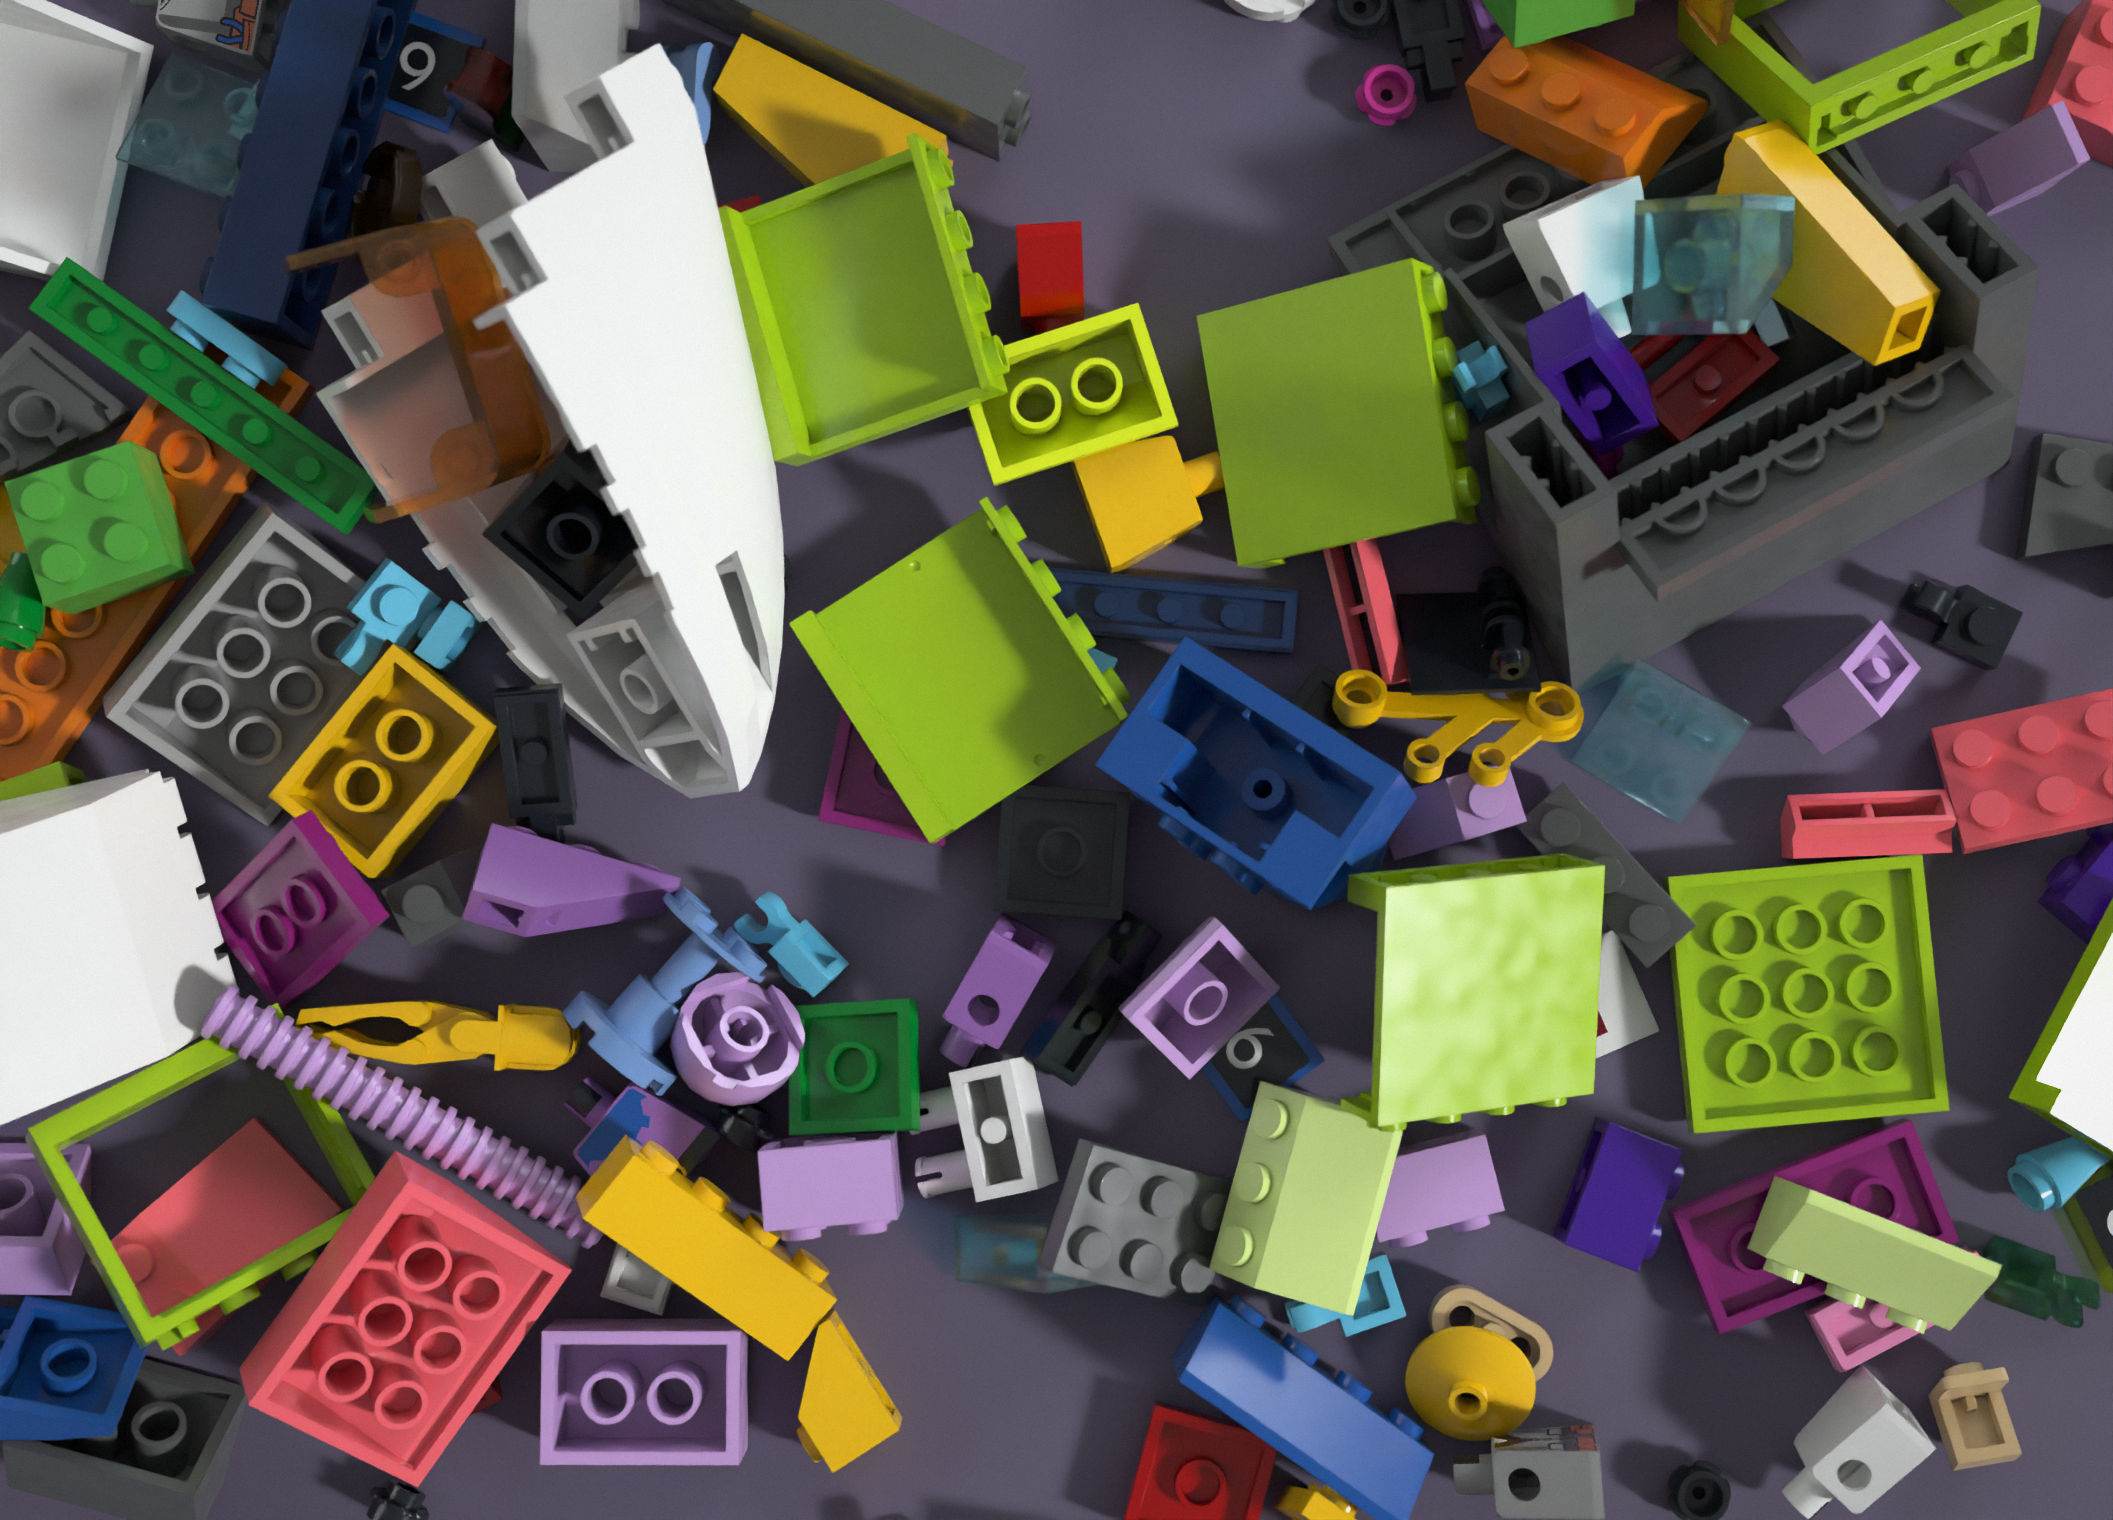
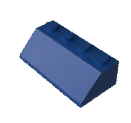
M1214 1294L1172 1355L1178 1381L1374 1519L1408 1520L1434 1457V1453L1427 1443L1421 1439L1426 1429L1411 1416L1395 1406L1389 1415L1368 1401L1373 1391L1343 1369L1339 1371L1336 1377H1333L1315 1364L1320 1354L1294 1334L1288 1332L1283 1340L1266 1330L1262 1327V1324L1267 1317L1243 1298L1235 1295L1230 1303H1228L1217 1294Z

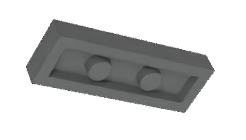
M1564 782L1525 816L1527 822L1515 825L1542 855L1565 853L1605 865L1602 920L1646 968H1649L1696 926V923Z

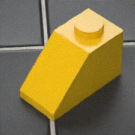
M835 1309L822 1318L817 1329L798 1419L802 1426L797 1428L798 1437L811 1459L816 1463L824 1459L831 1472L834 1473L898 1432L903 1418Z

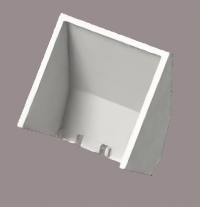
M0 0V270L49 281L65 258L68 257L103 281L154 46L46 0Z
M149 769L0 801V1125L168 1057L200 1036L202 1031L200 1026L223 989H228L230 985L237 987L228 953H218L215 955L214 948L224 943L210 894H197L195 889L204 884L206 880L191 832L179 835L177 829L178 826L187 822V817L174 777L162 779L160 771L149 773Z

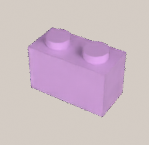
M1471 1129L1400 1147L1394 1163L1375 1239L1379 1243L1389 1240L1390 1248L1413 1246L1428 1240L1427 1230L1451 1225L1454 1233L1472 1231L1489 1225L1490 1214L1505 1211L1486 1135L1476 1129Z

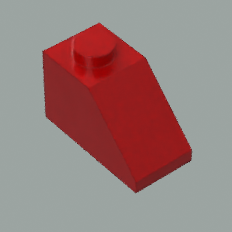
M1081 221L1016 225L1021 331L1034 330V336L1084 320Z

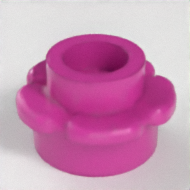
M1393 64L1378 65L1369 69L1363 76V84H1360L1356 89L1355 100L1358 109L1363 113L1366 112L1369 115L1370 122L1378 126H1393L1396 120L1407 119L1413 113L1417 104V96L1414 94V79L1405 69ZM1389 91L1392 94V99L1384 101L1381 98V93Z

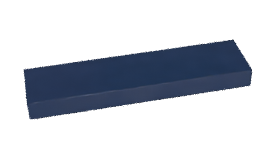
M1048 567L1062 590L1052 598L1066 619L1077 613L1092 637L1179 645L1186 636L1202 647L1284 655L1293 654L1298 590Z

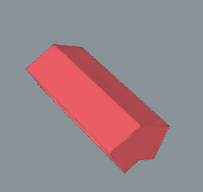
M1377 538L1350 543L1364 604L1356 606L1342 545L1323 549L1352 670L1361 669L1372 672L1359 618L1360 616L1367 615L1382 674L1381 679L1386 687L1396 686L1409 681L1403 643Z
M1947 789L1788 795L1780 817L1782 859L1953 853L1952 830L1957 820Z

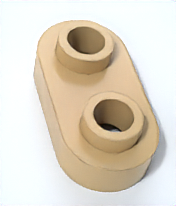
M1463 1284L1444 1288L1432 1300L1428 1312V1321L1432 1333L1453 1327L1449 1321L1451 1311L1458 1306H1467L1470 1309L1471 1317L1465 1326L1488 1329L1509 1340L1515 1337L1525 1338L1527 1348L1524 1354L1532 1366L1535 1380L1537 1381L1542 1378L1549 1370L1553 1360V1345L1547 1332L1532 1319L1476 1288Z

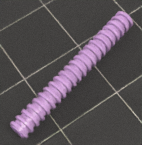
M230 985L228 989L224 988L202 1022L200 1036L205 1039H209L214 1035L221 1039L220 1047L226 1050L231 1045L238 1048V1057L246 1060L250 1055L258 1060L256 1067L262 1070L267 1066L276 1069L277 1071L274 1075L276 1078L283 1080L285 1076L294 1079L293 1087L301 1090L305 1085L314 1090L311 1097L316 1100H320L322 1096H325L332 1100L330 1103L332 1109L338 1110L340 1106H343L350 1110L348 1117L352 1120H356L361 1116L368 1120L366 1127L372 1131L379 1126L386 1130L385 1138L393 1140L397 1136L403 1139V1148L409 1151L413 1146L421 1149V1158L427 1161L431 1156L439 1159L438 1167L443 1170H447L449 1166L457 1169L456 1177L461 1180H465L467 1176H470L476 1180L474 1187L479 1190H483L485 1186L493 1189L492 1197L500 1200L503 1196L511 1199L510 1207L516 1210L521 1206L528 1208V1217L536 1220L540 1215L547 1219L545 1226L553 1230L557 1225L564 1228L563 1236L568 1239H572L575 1235L582 1238L581 1246L589 1249L592 1245H596L604 1234L582 1218L576 1195L583 1188L580 1186L581 1178L573 1175L570 1179L564 1177V1169L558 1165L553 1169L546 1167L547 1159L540 1155L535 1160L528 1157L529 1149L524 1146H520L517 1150L510 1147L511 1139L506 1136H502L500 1140L492 1137L493 1129L485 1126L481 1131L474 1127L475 1119L467 1116L463 1121L456 1117L458 1110L452 1106H449L445 1111L438 1107L440 1100L434 1096L430 1097L427 1101L420 1097L422 1090L416 1086L409 1091L402 1087L404 1080L396 1076L391 1081L383 1076L385 1069L378 1066L373 1071L365 1066L367 1059L359 1056L355 1061L347 1056L349 1049L341 1046L337 1051L329 1046L331 1039L323 1036L319 1041L311 1036L313 1029L304 1026L300 1030L292 1026L295 1021L292 1017L287 1015L282 1020L274 1016L276 1012L274 1007L268 1005L264 1010L256 1006L258 1002L256 997L249 995L247 999L238 996L240 990L238 987Z

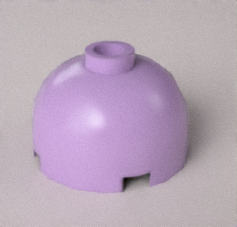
M741 972L715 974L698 983L680 1008L670 1041V1048L677 1072L687 1086L707 1101L726 1106L757 1103L779 1089L798 1065L799 1052L804 1047L805 1031L799 1013L786 995L772 984L765 990L758 984L748 982L750 977Z

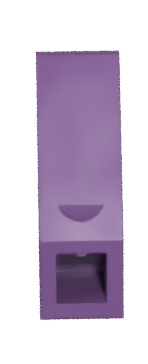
M491 823L479 857L462 920L522 937H530L662 916L666 914L669 908L662 898L666 893L676 894L681 878L665 874L658 867L648 863L631 864L601 855L599 851L586 845L574 844L569 846L545 839L524 827H504Z

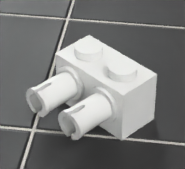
M1026 1056L949 1073L951 1086L920 1093V1109L927 1108L929 1113L920 1115V1131H909V1133L917 1135L923 1131L960 1124L965 1147L963 1150L930 1157L923 1156L916 1159V1177L936 1172L942 1173V1177L917 1183L924 1198L928 1199L935 1195L973 1187L976 1202L1037 1190L1059 1181L1034 1065Z

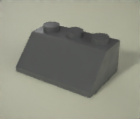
M144 1359L113 1436L62 1440H4L2 1450L8 1487L128 1520H206L224 1483L247 1402L244 1386Z

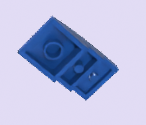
M30 1295L25 1296L20 1309L0 1305V1440H62L113 1436L149 1345L140 1349L121 1312Z

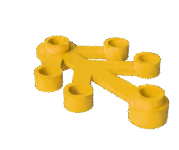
M1355 669L1343 673L1337 679L1332 700V707L1338 719L1344 725L1354 729L1366 728L1377 721L1379 717L1449 721L1428 738L1416 739L1407 748L1403 765L1404 771L1408 777L1420 783L1436 781L1442 774L1445 759L1491 724L1515 725L1495 743L1485 742L1476 746L1471 756L1468 768L1470 777L1476 783L1485 787L1499 786L1506 780L1512 761L1540 740L1564 742L1572 739L1580 731L1584 720V711L1578 694L1571 687L1554 681L1542 682L1541 692L1504 693L1510 699L1491 698L1486 693L1411 696V693L1388 692L1385 683L1378 675L1367 670ZM1416 758H1426L1433 763H1422ZM1482 762H1491L1498 767H1488Z

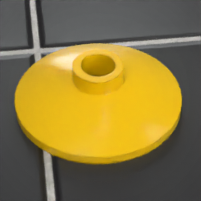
M1456 1326L1437 1331L1419 1343L1407 1364L1405 1387L1409 1401L1416 1413L1435 1430L1460 1440L1487 1441L1491 1440V1436L1509 1434L1526 1420L1535 1401L1536 1380L1529 1360L1512 1341L1488 1329L1474 1326ZM1471 1393L1478 1398H1466L1460 1394Z

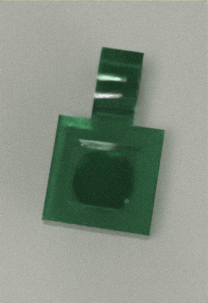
M1994 1235L1983 1248V1258L2002 1265L1997 1279L1984 1292L1985 1300L2044 1321L2052 1315L2058 1323L2072 1328H2081L2084 1324L2082 1305L2095 1310L2101 1307L2099 1285L2088 1278L2057 1272L2054 1255Z

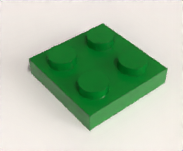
M911 998L794 1006L799 1013L805 1031L804 1047L799 1052L798 1065L789 1077L790 1136L808 1137L920 1131L918 1001Z

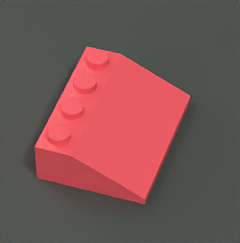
M394 1151L239 1368L248 1405L418 1487L572 1270L563 1260L451 1181Z

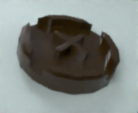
M385 141L376 146L365 160L362 174L371 177L366 191L357 189L356 195H353L349 219V243L354 258L360 259L358 262L362 267L384 273L394 269L405 255L414 233L422 191L421 163L416 150L390 141Z

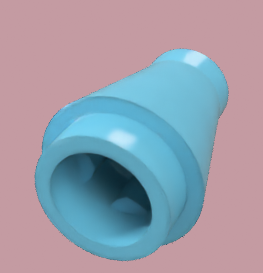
M2072 1136L2019 1154L2016 1157V1165L2008 1170L2007 1176L2016 1196L2030 1210L2036 1213H2041L2046 1209L2056 1211L2072 1197L2098 1168L2108 1163L2110 1158Z

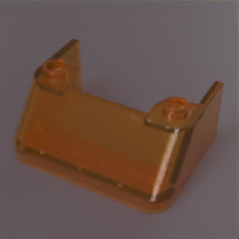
M448 216L389 228L286 256L280 263L283 276L285 277L359 256L368 281L376 290L384 295L394 298H405L431 291L473 418V423L450 429L441 434L434 442L429 455V465L436 486L363 508L366 519L369 522L378 524L492 488L538 469L547 459L550 452L551 437L524 352L505 319H502L478 330L473 322L475 318L507 299L497 268L475 232L480 227L464 217Z

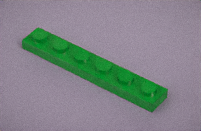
M65 258L28 308L340 532L348 535L380 492L363 467L70 258Z

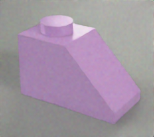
M2062 100L1965 152L1947 167L1951 175L1949 185L1957 183L1988 216H1992L2042 194L2089 161L2090 157Z
M1879 620L1804 680L1782 707L1789 714L1790 721L1796 732L1802 738L1811 741L1823 756L1881 719L1921 667L1883 621Z
M1495 764L1487 765L1488 767L1492 768L1498 767ZM1510 768L1506 780L1496 787L1479 785L1470 777L1469 772H1465L1413 788L1412 790L1417 799L1389 838L1388 848L1392 860L1396 861L1527 822Z

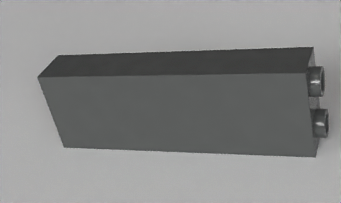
M663 0L664 3L737 38H740L743 33L945 134L948 138L999 162L1008 144L1015 148L1020 145L1032 118V113L1027 111L1032 93L1026 91L1025 66L885 0Z

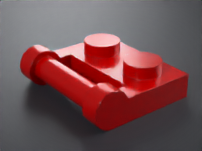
M1700 283L1683 297L1684 305L1629 350L1631 356L1644 372L1698 325L1709 326L1714 331L1651 384L1648 381L1659 424L1656 428L1673 446L1707 428L1775 371L1780 362V359L1709 287Z

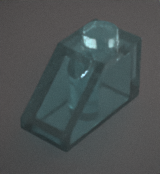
M1054 1214L964 1215L955 1217L956 1281L1039 1293H1053L1101 1285L1052 1273L1038 1265Z

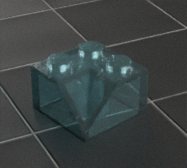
M1740 193L1635 200L1632 335L1746 334L1792 267L1795 196Z

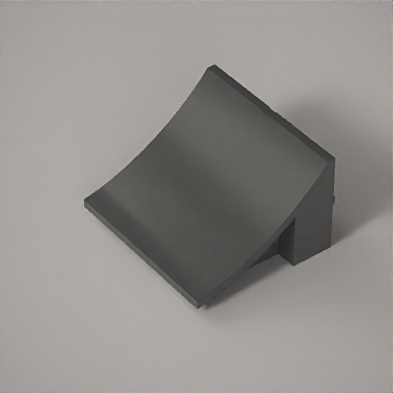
M1767 10L1743 20L1748 27L1812 84L1819 82L1795 46ZM1687 49L1645 71V73L1707 100L1708 110L1643 190L1655 278L1652 284L1622 297L1632 331L1619 339L1628 351L1684 305L1683 297L1699 283L1709 287L1760 338L1745 298V291L1752 284L1699 249L1707 226V212L1715 199L1725 165L1724 155L1734 133L1768 122L1691 50ZM1855 138L1818 154L1817 156L1941 290L1920 348L1874 366L1786 307L1797 337L1769 347L1780 359L1775 371L1707 428L1675 446L1657 428L1623 444V459L1618 464L1621 472L1619 476L1609 481L1574 439L1573 434L1579 429L1535 374L1525 323L1545 312L1510 245L1502 225L1587 188L1592 184L1506 144L1327 237L1330 255L1344 276L1409 258L1434 267V273L1438 272L1441 275L1447 292V309L1441 311L1445 337L1451 338L1456 352L1479 340L1485 353L1488 348L1497 345L1510 369L1501 378L1503 385L1510 395L1503 411L1479 423L1472 409L1467 410L1470 434L1468 440H1464L1463 443L1467 466H1471L1475 470L1480 485L1481 497L1476 507L1509 573L1515 578L1516 588L1561 683L1571 687L1580 695L1780 588L1784 583L1812 571L2010 464L2040 267L1957 183L1898 213ZM1698 325L1644 371L1647 380L1651 384L1714 331L1709 326Z

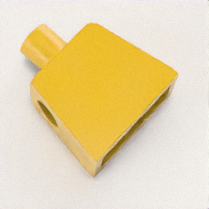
M1173 436L1132 441L1070 461L1109 573L1117 574L1199 528L1203 518L1196 498L1225 488L1218 452L1214 451L1183 462Z

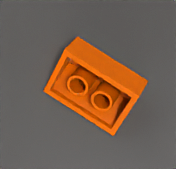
M1563 35L1518 48H1513L1507 37L1503 36L1465 82L1477 130L1592 185L1604 180L1639 175L1644 190L1708 110L1707 100Z

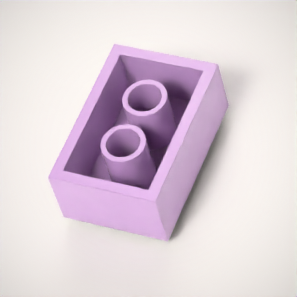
M556 1318L542 1330L540 1465H739L748 1449L749 1334L728 1319Z

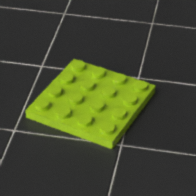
M1922 854L1662 877L1663 889L1696 923V926L1669 949L1688 1132L1695 1134L1950 1110Z

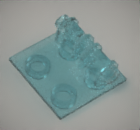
M171 53L115 156L116 159L224 200L228 195H233L240 173L237 167L238 148L244 135L252 133L258 109L255 101L257 84Z
M1639 658L1634 667L1628 665L1625 671L1622 672L1616 684V687L1619 688L1571 762L1681 825L1752 722L1644 659Z

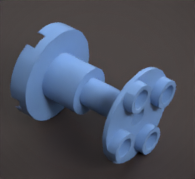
M684 886L675 895L666 893L662 899L669 909L693 932L656 975L651 979L645 974L639 973L611 1006L590 993L580 991L563 1010V1016L574 1030L576 1028L579 1029L586 1023L595 1032L593 1038L587 1044L604 1060L643 1089L650 1085L655 1095L662 1096L679 1077L677 1068L660 1048L671 1036L680 1008L682 1007L681 1004L691 994L695 986L706 977L722 957L745 975L759 983L765 978L762 971L767 966V963L757 954L759 949L753 943L743 939L734 927L730 926L724 934L716 928L718 923L709 915L711 909Z

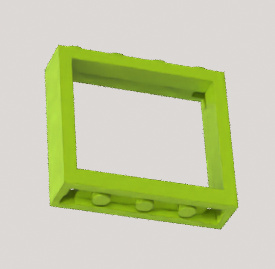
M1678 0V39L1767 122L1780 119L1787 123L1811 150L1818 155L2034 59L2042 4L2037 0H1945L1965 18L1815 84H1812L1742 21L1787 0Z
M278 1003L271 1005L276 1009L274 1016L283 1020L285 1016ZM214 1035L28 1128L25 1138L140 1349L157 1340L162 1351L198 1332L200 1328L195 1318L220 1306L226 1316L260 1297L262 1294L256 1284L280 1271L285 1281H289L310 1269L319 1258L317 1250L329 1244L375 1179L338 1110L330 1107L332 1100L325 1096H322L320 1100L311 1097L314 1090L305 1085L301 1090L293 1087L295 1080L285 1076L283 1081L353 1207L161 1314L152 1317L61 1150L240 1059L237 1056L238 1048L232 1045L227 1050L220 1047L221 1039Z

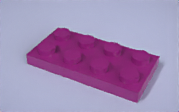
M1905 1118L1667 1209L1712 1327L1719 1334L1821 1296L1826 1289L1828 1282L1806 1273L1800 1285L1763 1270L1766 1257L1747 1248L1774 1176L1809 1188L1952 1245L1959 1242L1912 1120Z

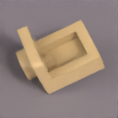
M1969 1362L1946 1369L1943 1372L1945 1377L1941 1378L1928 1394L1952 1471L2015 1461L2022 1452L2001 1389L2009 1382L2005 1367L1984 1370L1981 1362Z

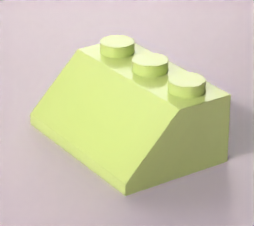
M1260 1081L1209 1270L1259 1290L1354 1316L1403 1130L1398 1132H1382L1378 1129H1370L1367 1127L1366 1120L1341 1109V1102L1311 1092Z
M1774 1176L1747 1247L1766 1257L1763 1270L1800 1285L1805 1273L1828 1282L1824 1294L1860 1309L1863 1308L1866 1298L1889 1306L1885 1316L1886 1319L1923 1334L1928 1322L1951 1331L1997 1279L2002 1266L1777 1176Z

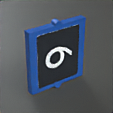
M412 11L384 110L449 135L457 115L453 105L457 100L458 93L466 76L478 62L486 39Z
M1275 993L1201 1069L1242 1123L1251 1116L1260 1081L1290 1087L1324 1062L1325 1059Z

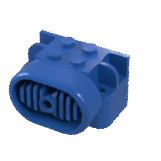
M1186 636L1095 764L1098 769L1127 787L1140 801L1154 809L1162 817L1157 825L1173 836V840L1203 861L1207 859L1209 854H1212L1209 859L1212 863L1225 871L1224 874L1255 896L1263 889L1283 902L1309 910L1320 909L1347 899L1349 874L1378 871L1385 857L1389 838L1417 799V796L1401 772Z

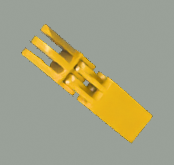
M436 999L320 1006L300 1009L295 1024L296 1028L302 1030L303 1027L298 1025L311 1023L310 1028L313 1029L312 1037L320 1041L323 1036L331 1039L330 1047L338 1051L341 1046L349 1049V1054L413 1065L476 1059L487 1054H495L494 1071L503 1069L554 1070L570 1062L579 1051L582 1042L581 1027L574 1030L563 1016L562 1010L547 1006L516 1005V1003L499 1005L498 1018H495L488 1011L437 1001ZM385 1016L399 1018L409 1026L418 1027L423 1033L404 1043H396L373 1038L352 1027L332 1030L314 1023L322 1021L332 1026H338L344 1023H354L369 1017Z

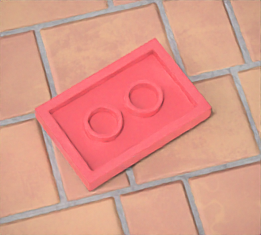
M2113 688L1931 728L1929 736L1944 789H1947L1957 820L1955 829L1962 854L2113 823Z

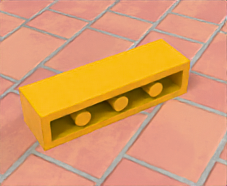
M625 1134L576 1195L582 1218L776 1354L789 1361L837 1301L826 1280L827 1275L830 1273L828 1268L803 1248H799L793 1254L777 1243L781 1237L777 1231L764 1232L763 1219L758 1215L750 1212L744 1219L727 1207L731 1201L729 1197L706 1178L700 1176L693 1183L676 1171L680 1165L677 1159L656 1142L648 1140L644 1146H641Z

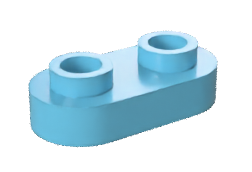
M183 290L179 292L166 310L177 318L170 327V330L201 352H204L210 342L229 355L221 366L253 389L256 388L262 379L271 386H274L288 367L280 359Z

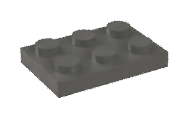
M1079 1138L1038 1265L1052 1273L1204 1308L1216 1273L1209 1270L1233 1180Z

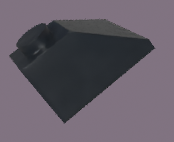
M567 433L539 462L488 524L482 535L580 618H583L639 564L633 553L639 549V546L623 513L613 515L600 492L603 487L608 485V482L591 449L588 448L578 452Z

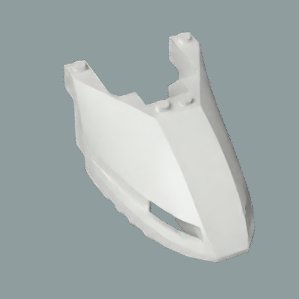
M660 43L563 96L599 161L529 201L516 181L512 165L500 154L492 139L422 177L419 212L439 244L321 311L356 369L316 394L396 516L399 517L407 512L411 515L430 543L422 548L423 552L437 570L445 567L448 568L469 597L463 603L479 622L487 621L508 647L509 651L506 654L537 685L562 683L565 710L620 757L691 799L741 791L749 784L761 756L775 701L782 649L785 598L784 549L776 468L697 114L691 99L684 89L679 72L670 63ZM567 433L578 452L588 448L591 449L608 482V485L603 487L600 492L613 515L623 513L639 546V549L633 552L639 564L600 601L604 608L578 627L564 613L563 610L567 606L482 535L488 524L539 462Z

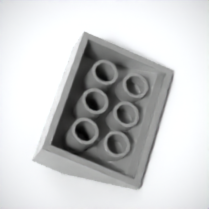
M515 0L512 117L549 172H579L599 161L563 96L636 56L635 52H628L629 29H638L639 0Z
M264 500L102 698L104 711L108 719L268 827L283 809L268 795L394 643L388 639L385 640L377 658L362 676L333 655L341 642L361 620L346 607L368 579ZM418 631L404 648L412 650L420 640L417 637Z

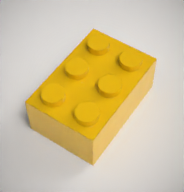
M392 644L268 796L294 818L312 810L324 828L334 837L339 848L352 865L368 878L389 879L500 743L497 720L414 652Z

